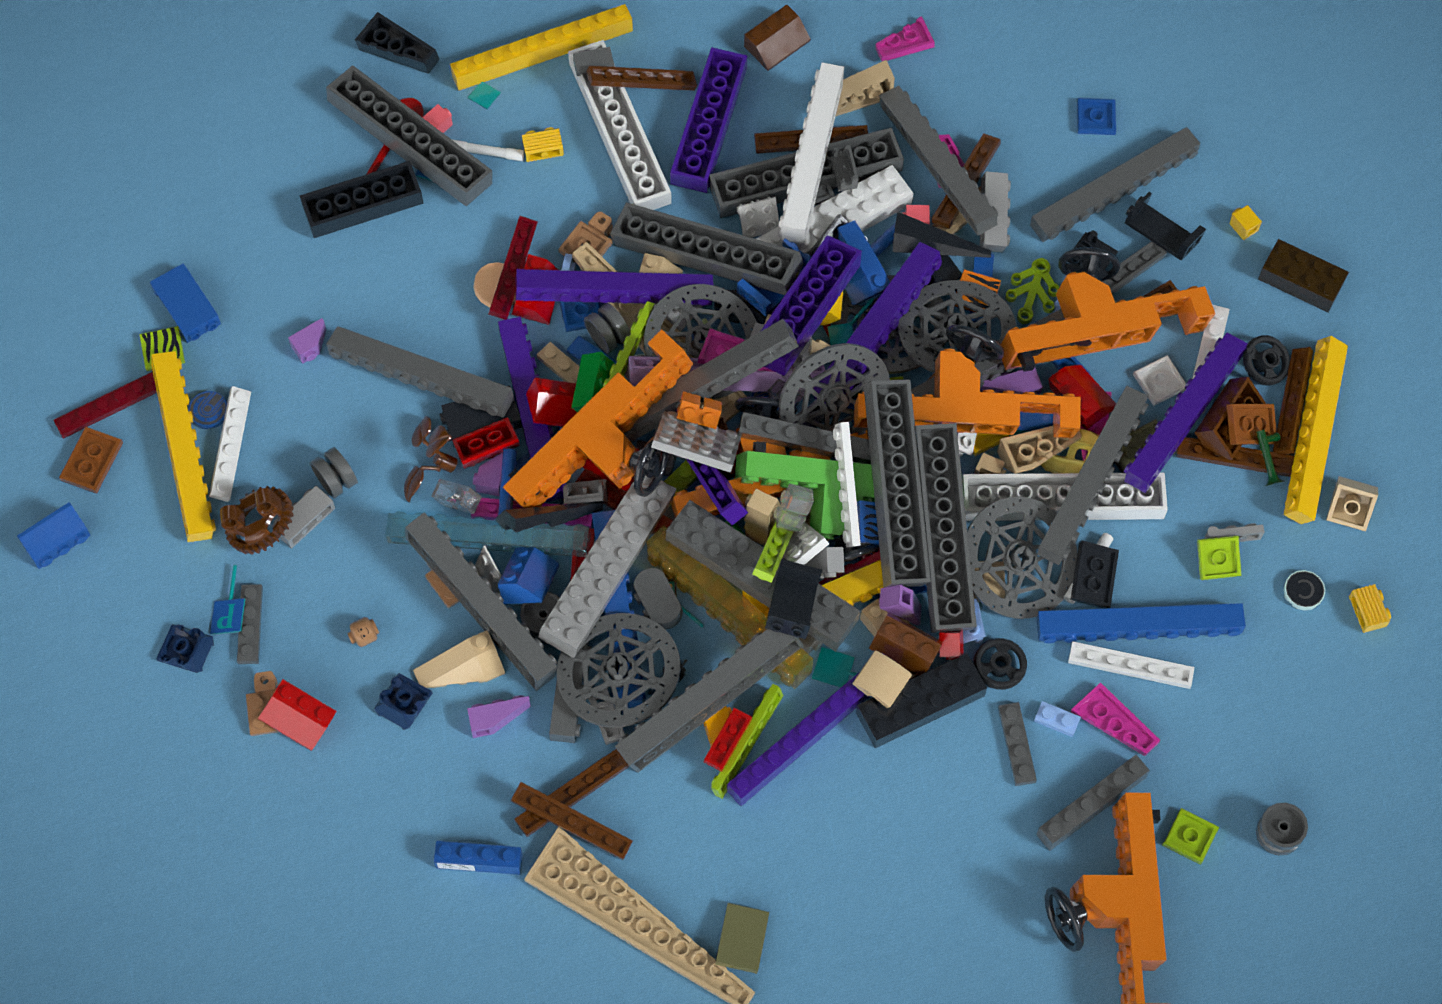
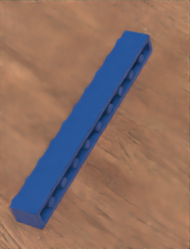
M615 510L592 513L595 542ZM627 572L604 609L605 615L616 613L634 614V610L629 608V603H633L631 591H627L626 585L630 584L629 572ZM622 629L623 636L638 641L637 631ZM615 642L613 653L621 652L619 643ZM623 642L626 653L637 649L635 645ZM640 653L632 658L637 661L640 658ZM637 673L634 679L642 680L643 676ZM629 684L628 696L638 690L640 685ZM624 686L616 688L619 698L623 696ZM645 692L630 701L628 708L642 704V699H646Z
M1243 603L1038 611L1036 617L1038 641H1044V643L1048 644L1056 641L1072 643V641L1075 642L1077 640L1093 642L1097 639L1115 641L1118 638L1136 640L1141 637L1152 640L1166 636L1169 639L1178 638L1179 636L1196 638L1199 635L1217 637L1220 634L1238 636L1243 633L1246 627Z

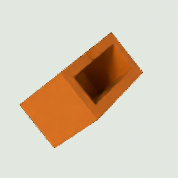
M683 391L677 410V419L716 429L722 412V402L704 397L703 408H699L701 396Z

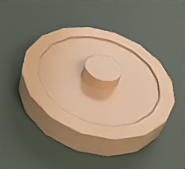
M489 263L480 268L475 276L473 285L475 295L481 303L488 307L491 306L504 266L503 263ZM515 293V296H514L512 305H513L514 302H515L516 293Z

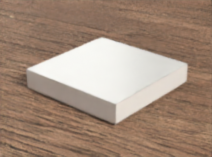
M1168 355L1133 373V376L1145 394L1148 395L1153 406L1186 390V382Z

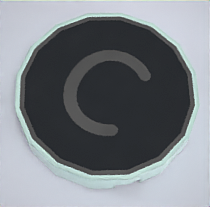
M1302 570L1296 571L1288 577L1283 591L1286 600L1294 608L1312 610L1324 599L1325 586L1318 575Z

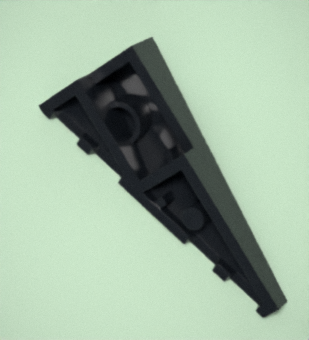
M897 212L893 252L912 253L918 243L921 242L940 251V255L991 258L992 250Z
M603 502L508 509L496 517V522L505 530L512 529L516 533L543 523H547L552 528L603 510Z

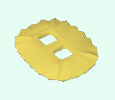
M1079 429L1082 438L1069 446L1065 457L1055 455L1042 463L1041 466L1045 471L1053 474L1079 473L1099 435L1091 431ZM1083 449L1088 451L1084 461L1075 459L1077 450Z

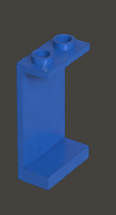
M785 238L782 242V247L799 251L804 262L801 273L812 257L809 254H804L794 242H789ZM743 278L737 283V293L764 316H767L785 296L751 286Z
M184 263L149 282L154 294L160 298L183 333L187 343L197 340L208 331L215 330L221 324L218 314Z

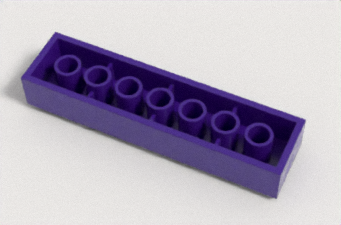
M711 47L670 171V185L703 193L708 192L709 175L714 173L747 70V55Z
M828 235L825 237L761 329L763 331L784 319L793 330L799 347L764 367L783 376L787 374L860 267L861 250Z

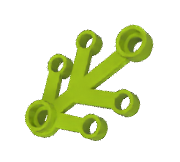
M1044 258L1034 260L1031 268L1020 273H1014L1011 276V284L1019 286L1023 279L1034 275L1031 282L1006 291L1005 299L1008 302H1014L1018 296L1029 292L1024 307L1020 308L1017 313V320L1021 324H1028L1032 321L1033 311L1031 309L1036 294L1043 303L1042 309L1045 313H1052L1054 311V302L1049 299L1040 281L1043 278L1049 287L1048 294L1051 297H1056L1057 293L1052 292L1051 289L1058 291L1059 285L1055 284L1050 276L1051 266Z

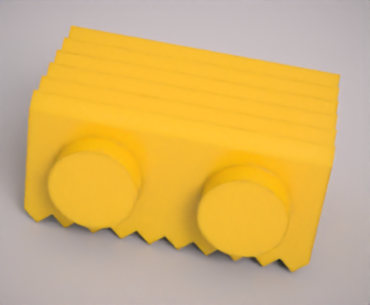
M549 127L544 131H528L522 134L526 162L564 155L559 128Z
M1376 584L1352 590L1349 599L1362 632L1365 633L1387 627L1391 619V613L1388 608L1384 607L1382 602L1384 600L1383 593L1380 589H1377Z

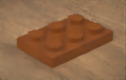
M1274 404L1227 405L1230 445H1259L1257 431L1265 429L1266 435L1277 432Z
M85 427L59 477L60 480L97 494L123 444L122 439Z

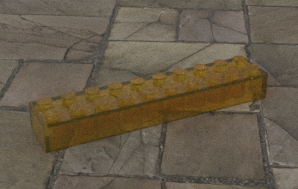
M665 526L660 528L647 541V559L654 567L658 566L668 580H674L679 590L683 593L687 592L697 606L704 607L708 616L713 620L717 619L726 632L733 633L739 644L747 645L752 641L754 635L767 630L765 629L767 617L720 575L666 540L667 528ZM801 648L771 672H776L786 686H792L796 689L812 673L813 658Z

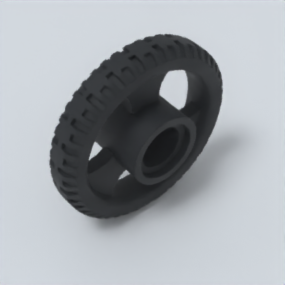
M1268 335L1255 337L1248 342L1243 352V364L1246 372H1248L1247 374L1255 382L1257 381V383L1266 386L1281 382L1287 376L1290 365V358L1284 344ZM1258 343H1268L1272 345V348L1259 352L1255 346ZM1281 357V370L1279 374L1276 375L1274 373L1273 368L1279 365ZM1257 371L1264 372V377L1260 375Z
M995 638L984 642L974 656L973 664L985 685L997 690H1006L1016 686L1021 682L1027 670L1026 655L1021 647L1013 641L1004 638ZM995 647L997 651L992 655L990 662L982 663L981 658L988 649ZM1009 650H1012L1017 655L1020 663L1019 669L1011 667L1012 659L1007 653ZM1002 661L1005 666L999 667L995 662ZM990 672L996 677L1007 675L1009 680L1004 682L995 681L987 675Z

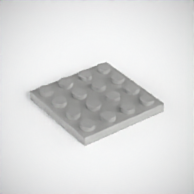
M664 411L651 447L731 473L741 436H738V433L733 430L725 431L718 427L713 429L677 419L676 412Z

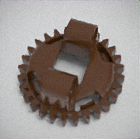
M269 486L265 488L259 487L257 491L253 489L252 493H246L244 498L239 499V505H226L220 509L221 526L226 530V539L229 541V544L237 551L251 555L254 552L260 554L261 549L267 551L268 546L273 547L275 541L279 542L280 536H285L284 531L289 530L287 525L292 523L290 518L294 516L292 501L280 488L276 489L274 486L272 488ZM256 507V510L263 518L246 526L245 517ZM277 515L280 517V521H277L272 528L273 531L270 533L268 526Z

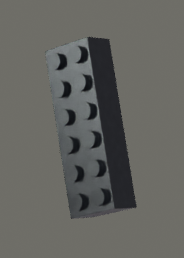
M410 161L299 195L313 238L424 204L422 192Z
M968 653L909 680L890 708H886L873 697L858 704L856 714L874 748H878L985 697L987 687Z

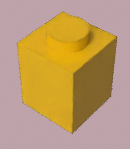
M1248 205L1233 211L1229 224L1243 240L1259 231L1262 221Z

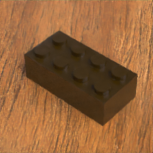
M1278 239L1260 272L1258 280L1329 313L1349 272Z

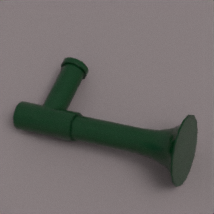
M1265 429L1257 431L1258 442L1268 473V481L1265 486L1284 482L1275 472L1268 444L1269 442L1279 441L1280 434L1275 432L1266 435Z

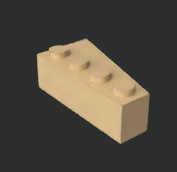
M887 60L843 79L836 116L879 103V95L894 88L895 78Z
M756 489L753 495L749 494L745 501L746 510L748 511L744 518V521H746L744 529H746L745 536L765 546L782 506H780L777 498Z

